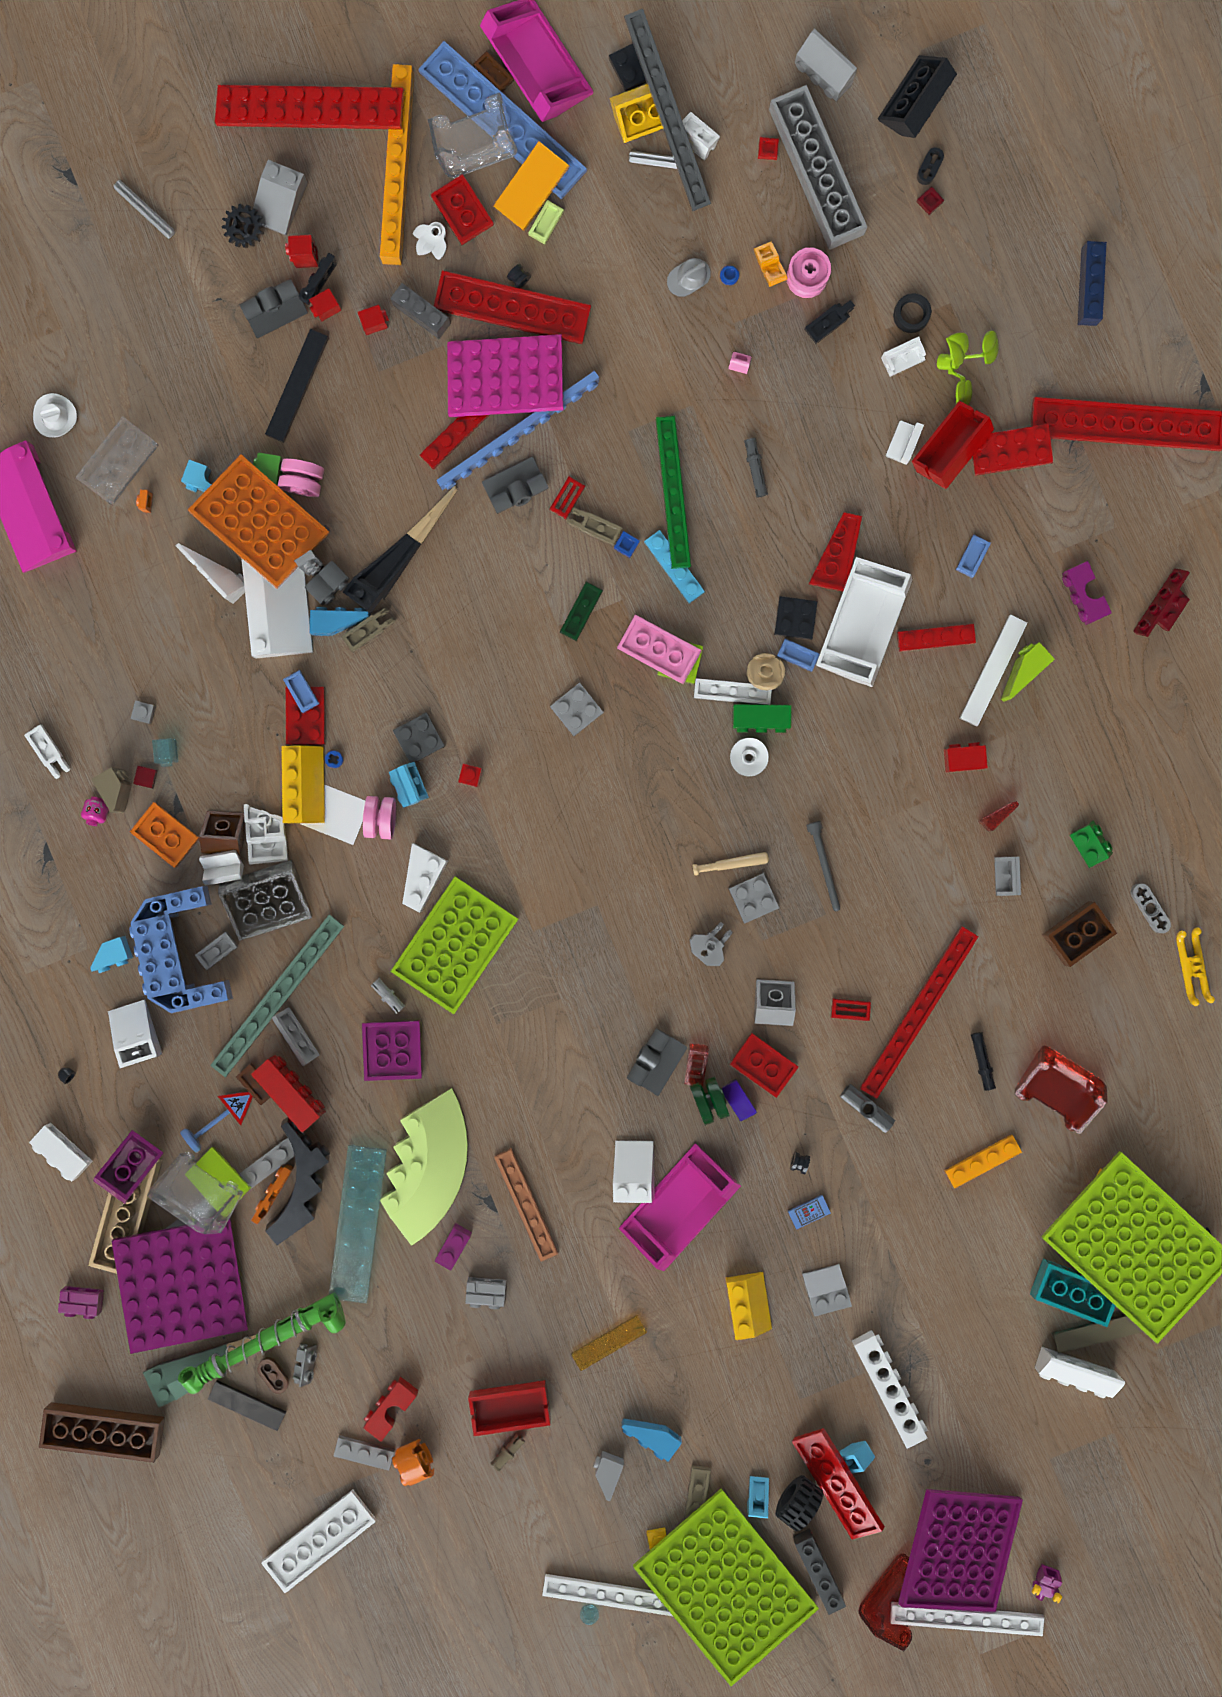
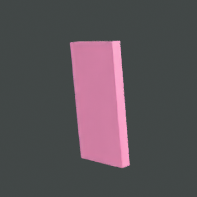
M637 615L632 619L617 647L622 652L681 684L685 683L702 652L701 649Z

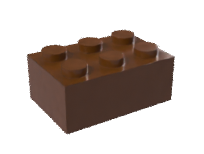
M1088 901L1042 935L1063 965L1071 967L1116 935L1117 932L1095 902Z

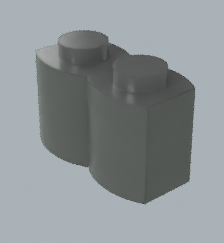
M331 561L309 581L305 588L321 605L325 603L328 605L335 599L334 594L338 590L343 591L346 588L350 578Z

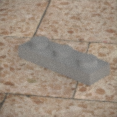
M311 550L294 560L297 566L308 576L317 575L322 570L321 568L324 567L322 561Z
M289 1007L272 1017L302 1066L320 1056Z
M339 1435L334 1457L389 1471L395 1450Z

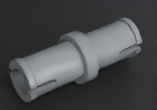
M380 977L370 985L382 997L381 1000L386 1002L396 1014L405 1007L394 994V990H390Z

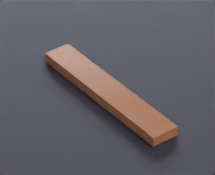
M511 1148L495 1155L494 1158L540 1261L542 1262L557 1255L558 1250L513 1149Z

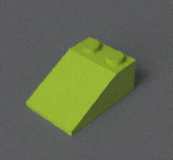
M1040 642L1034 645L1030 643L1018 652L1020 656L1015 660L1001 697L1003 702L1012 699L1055 660Z

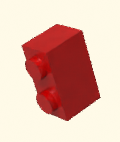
M312 235L288 236L285 250L286 255H289L290 262H293L296 268L318 267V248Z
M980 742L968 743V747H961V744L949 745L948 749H944L946 772L988 768L986 745L980 746Z

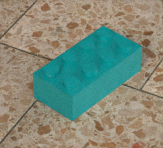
M1043 1258L1030 1295L1037 1301L1108 1327L1115 1305L1078 1271Z

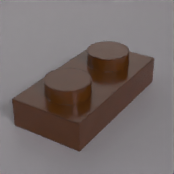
M251 1063L236 1078L260 1105H263L271 1097L252 1077L251 1074L256 1068Z

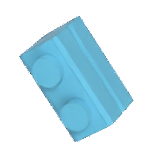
M415 762L402 765L389 772L390 782L395 787L398 794L397 799L403 808L429 798Z

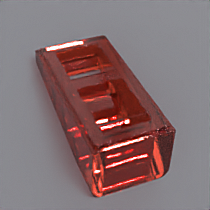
M1017 801L1010 802L981 818L978 822L987 831H993L1019 806V803Z
M689 1044L684 1084L693 1085L699 1082L702 1086L704 1085L709 1054L708 1046ZM692 1059L702 1060V1063L692 1062ZM691 1067L701 1068V1071H700V1070H692ZM690 1074L700 1076V1078H692L689 1076Z

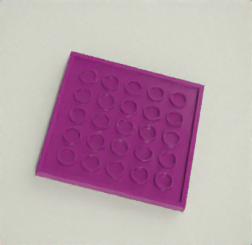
M230 1217L112 1239L130 1354L248 1330Z
M926 1489L898 1604L902 1608L996 1612L1023 1499L1018 1496Z

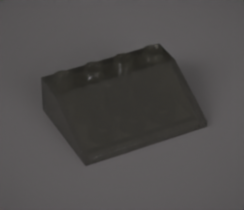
M293 860L242 875L240 880L219 883L218 895L239 941L312 918Z

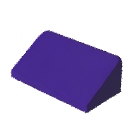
M736 1079L722 1087L726 1100L740 1122L757 1113Z

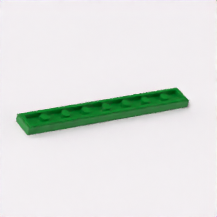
M675 416L656 417L671 569L690 568L691 559Z

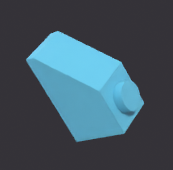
M866 1441L852 1443L839 1451L851 1473L865 1471L875 1458Z

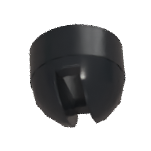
M68 1067L62 1068L58 1072V1078L61 1082L67 1084L74 1078L76 1073Z

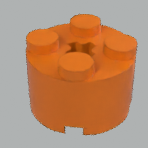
M421 1439L397 1448L395 1456L392 1457V1463L395 1468H398L403 1486H412L434 1475V1468L431 1469L430 1465L433 1463L432 1455L427 1445L420 1443Z

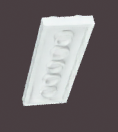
M352 1489L267 1556L261 1564L283 1592L286 1593L374 1524L376 1518Z

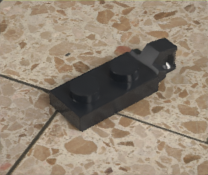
M328 253L326 257L320 260L316 273H312L308 280L309 284L301 289L298 296L299 300L309 305L311 303L309 299L319 294L337 265L334 255Z
M849 300L843 306L840 303L833 305L807 325L804 330L815 344L819 343L850 318L848 313L854 309V303Z

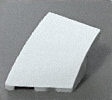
M244 804L249 864L288 861L283 817L275 814L272 815L264 810H258Z

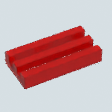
M569 476L549 510L566 520L585 489V485ZM570 482L573 483L560 508L556 509ZM576 487H580L576 495L574 496L573 500L571 501L570 505L568 506L566 512L563 513L562 511L568 503Z
M832 998L831 1018L870 1021L871 1002ZM836 1004L865 1005L866 1009L836 1006ZM836 1010L866 1013V1016L836 1014Z

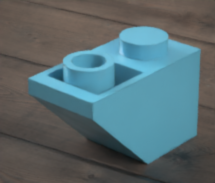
M126 936L101 944L91 965V972L98 970L99 973L110 970L109 966L116 964L119 967L127 964L128 959L133 958Z

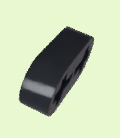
M935 147L928 151L917 173V180L920 184L929 185L933 181L944 159V153L940 148ZM934 154L938 155L934 164H931L932 156ZM927 168L930 169L928 177L924 178L923 173L926 172Z

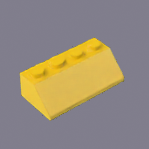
M282 746L283 823H325L324 747Z

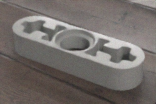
M1138 883L1133 885L1130 891L1131 896L1152 930L1156 933L1168 932L1171 927L1170 920L1150 888L1146 884ZM1138 888L1144 889V891L1142 892L1143 896L1145 898L1150 897V899L1144 901V898L1141 895H1137L1136 893L1139 892ZM1149 903L1155 905V911L1152 914L1146 911V905ZM1156 916L1159 921H1164L1163 929L1157 928L1159 924L1157 919H1151V917Z

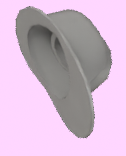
M688 259L669 273L667 277L668 289L678 297L692 294L708 283L711 273L709 266L701 259Z

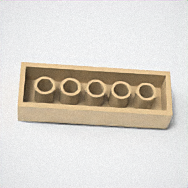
M161 1159L157 1161L125 1204L108 1192L88 1266L117 1274L112 1239L141 1234L143 1232L162 1163Z

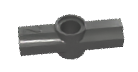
M849 1084L842 1091L840 1097L861 1113L863 1117L867 1118L884 1133L891 1129L896 1120L853 1085ZM866 1104L872 1105V1110L869 1113L863 1112V1107Z

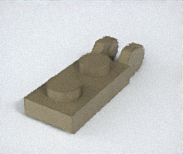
M577 508L572 509L571 512L574 515L582 517L584 520L581 524L568 518L567 524L615 546L622 527L589 512L586 513Z
M387 607L375 615L372 614L341 636L353 653L384 632V629L394 624L396 621L394 617L389 618L381 625L377 621L389 612Z

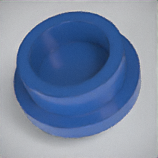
M725 266L720 272V279L725 285H734L739 279V271L734 266Z

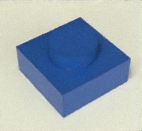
M623 531L614 549L631 558L640 540Z

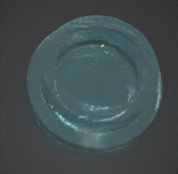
M591 1604L583 1606L580 1611L581 1621L587 1625L596 1623L599 1618L597 1607Z

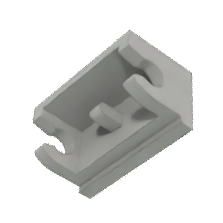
M994 857L996 896L1021 895L1020 857Z

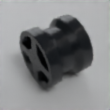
M521 264L513 267L507 275V279L513 281L515 287L519 289L531 278L529 272H525Z
M795 1151L791 1160L790 1170H798L801 1174L805 1175L809 1167L810 1156H802L799 1152Z

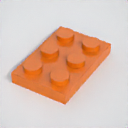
M156 802L151 804L130 831L131 834L174 868H177L199 840L196 834Z

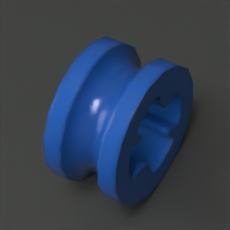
M330 751L325 756V762L331 768H338L343 763V756L340 752ZM331 755L339 757L337 764L330 763Z

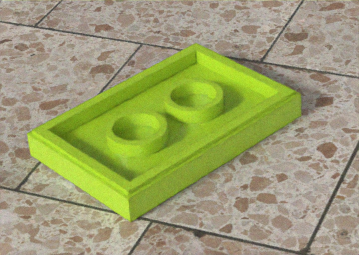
M211 1147L185 1175L222 1216H225L251 1189V1186L215 1147Z

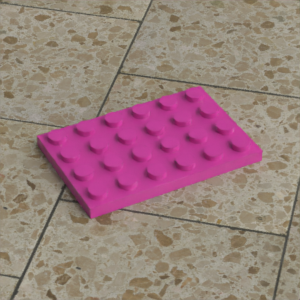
M562 335L447 342L449 417L564 410Z

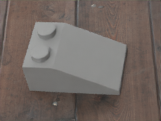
M271 160L267 161L260 178L253 209L258 210L256 215L263 217L259 222L265 224L264 227L287 235L308 183L303 173Z

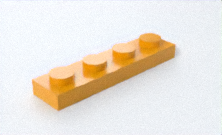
M1011 1134L944 1171L952 1186L957 1188L1017 1156L1022 1151Z

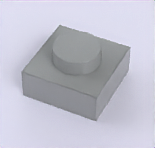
M135 700L131 719L151 724L156 706Z

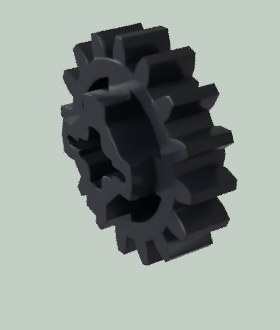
M238 204V209L235 206H231L232 212L226 210L228 217L222 218L226 225L221 227L227 230L224 236L230 237L228 242L232 244L235 242L236 247L240 248L242 244L243 248H248V243L254 247V240L261 241L258 235H264L260 228L264 227L265 224L259 222L263 217L256 215L258 210H251L249 205H246L245 209L243 204ZM242 213H247L251 217L245 218L244 215H242ZM242 222L246 223V225H244V230L241 229V227L243 226ZM241 234L244 239H239L236 235Z

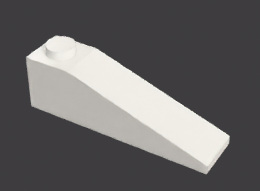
M179 543L176 545L226 600L234 604L245 593L244 578L240 573L236 575L231 570Z

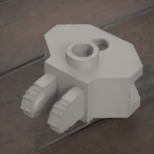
M722 922L711 933L708 932L707 935L694 934L689 939L691 952L707 966H720L724 961L722 948L733 932L731 930L726 931L723 937L718 940L715 935L723 928L724 924ZM703 950H707V954L705 956L701 955V952Z

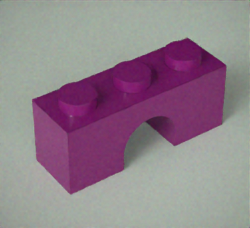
M1088 561L1062 573L1063 583L1071 592V601L1074 605H1077L1079 609L1078 615L1082 622L1088 625L1112 614L1104 596L1092 599L1085 592L1087 583L1096 579Z

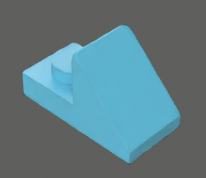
M750 1476L749 1498L747 1501L748 1517L768 1518L769 1478Z

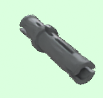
M756 438L744 440L747 451L746 460L749 462L756 498L768 495L761 466L762 457L758 451Z

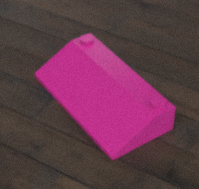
M517 0L487 10L480 27L542 122L559 116L593 94L592 88L535 0Z
M28 441L8 447L0 453V518L23 573L77 552L70 534L63 530L37 466L41 462L35 447Z
M695 1143L655 1187V1199L653 1202L641 1203L618 1229L656 1269L665 1271L741 1185Z

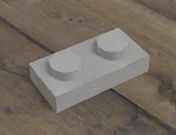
M224 932L195 956L203 967L209 970L238 948V945L228 932Z

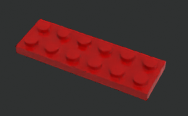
M822 1428L794 1437L792 1440L793 1445L817 1484L823 1490L825 1497L851 1539L882 1532L885 1526L826 1430Z

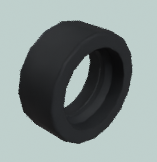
M907 294L895 306L893 313L894 322L903 332L917 333L924 329L929 322L932 313L931 305L921 294ZM907 303H916L923 309L924 315L919 323L909 324L903 320L901 311Z

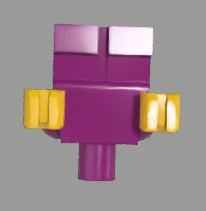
M1041 1564L1036 1580L1032 1583V1593H1036V1598L1040 1601H1043L1044 1597L1051 1599L1053 1596L1052 1600L1060 1603L1062 1595L1058 1590L1062 1585L1060 1571Z

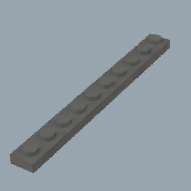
M640 9L625 15L624 19L693 212L710 205L711 202L644 10Z

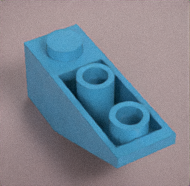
M316 607V610H310V634L313 636H333L361 623L371 614L366 612L364 608H354V611H346V608L337 607L335 611H328L326 607Z
M623 1419L621 1421L623 1432L627 1436H634L642 1447L646 1449L649 1447L654 1451V1455L661 1460L664 1458L669 1462L682 1444L681 1436L666 1425Z

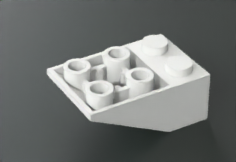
M145 999L108 1011L114 1052L120 1068L163 1054Z

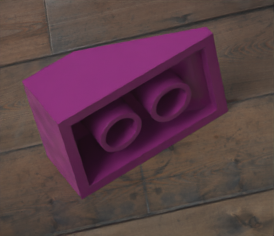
M131 1130L96 1174L93 1181L125 1204L163 1155V1152Z

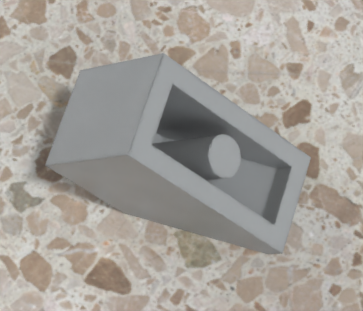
M602 1451L600 1457H596L593 1467L596 1468L595 1476L606 1500L611 1501L624 1466V1459Z

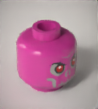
M91 797V799L85 800L81 817L86 820V824L97 826V824L105 823L109 809L102 798Z

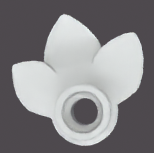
M433 222L430 225L422 224L415 228L413 235L419 239L416 244L417 254L426 255L432 251L435 258L440 260L447 248L444 240L446 236L444 225L439 222ZM438 228L439 233L435 236L433 231Z

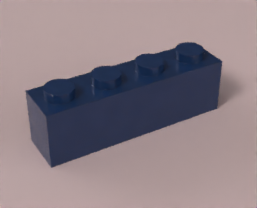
M1087 241L1081 248L1077 325L1097 326L1103 319L1107 242Z

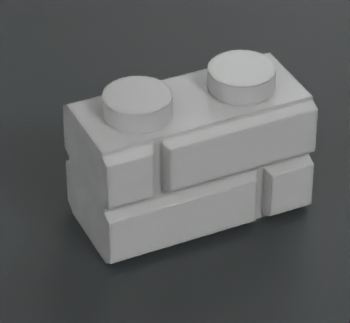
M468 1277L465 1304H470V1307L480 1308L481 1305H488L490 1309L504 1307L507 1280Z

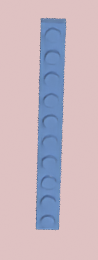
M595 371L563 392L564 409L571 401L573 403L578 401L582 397L581 394L587 390L590 392L598 386L599 376ZM563 410L534 412L437 479L438 485L442 491L445 488L447 490L451 489L456 485L458 479L461 477L465 479L472 473L471 470L476 467L481 468L488 462L487 459L500 455L504 451L503 448L516 444L519 441V437L523 434H530L535 430L534 427L536 425L546 423L550 420L552 414L555 412L558 414Z

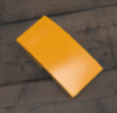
M772 241L754 248V253L769 287L787 280V274L779 261V255Z

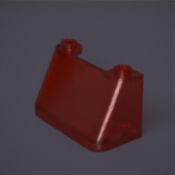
M1045 1045L1037 1052L1015 1088V1094L1020 1100L1030 1101L1032 1098H1035L1064 1116L1066 1128L1078 1134L1083 1132L1108 1103L1107 1086L1101 1079Z
M901 1553L896 1556L861 1602L858 1611L861 1619L875 1637L904 1652L912 1641V1632L908 1625L890 1623L891 1602H899L909 1561V1556Z

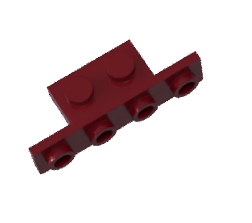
M1173 569L1133 631L1135 634L1148 637L1156 624L1163 630L1170 631L1190 600L1180 590L1190 574L1189 571Z

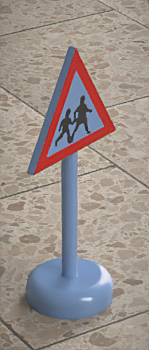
M248 1091L219 1095L218 1098L227 1108L226 1111L195 1135L189 1129H183L180 1132L194 1152L197 1153L202 1148L197 1138L231 1113L237 1122L242 1125L253 1098Z

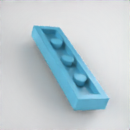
M660 530L644 541L689 604L705 593L688 568L671 569L669 543Z

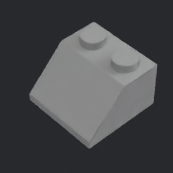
M756 979L755 1024L793 1026L796 1012L795 982Z
M839 1264L802 1274L814 1316L852 1307Z

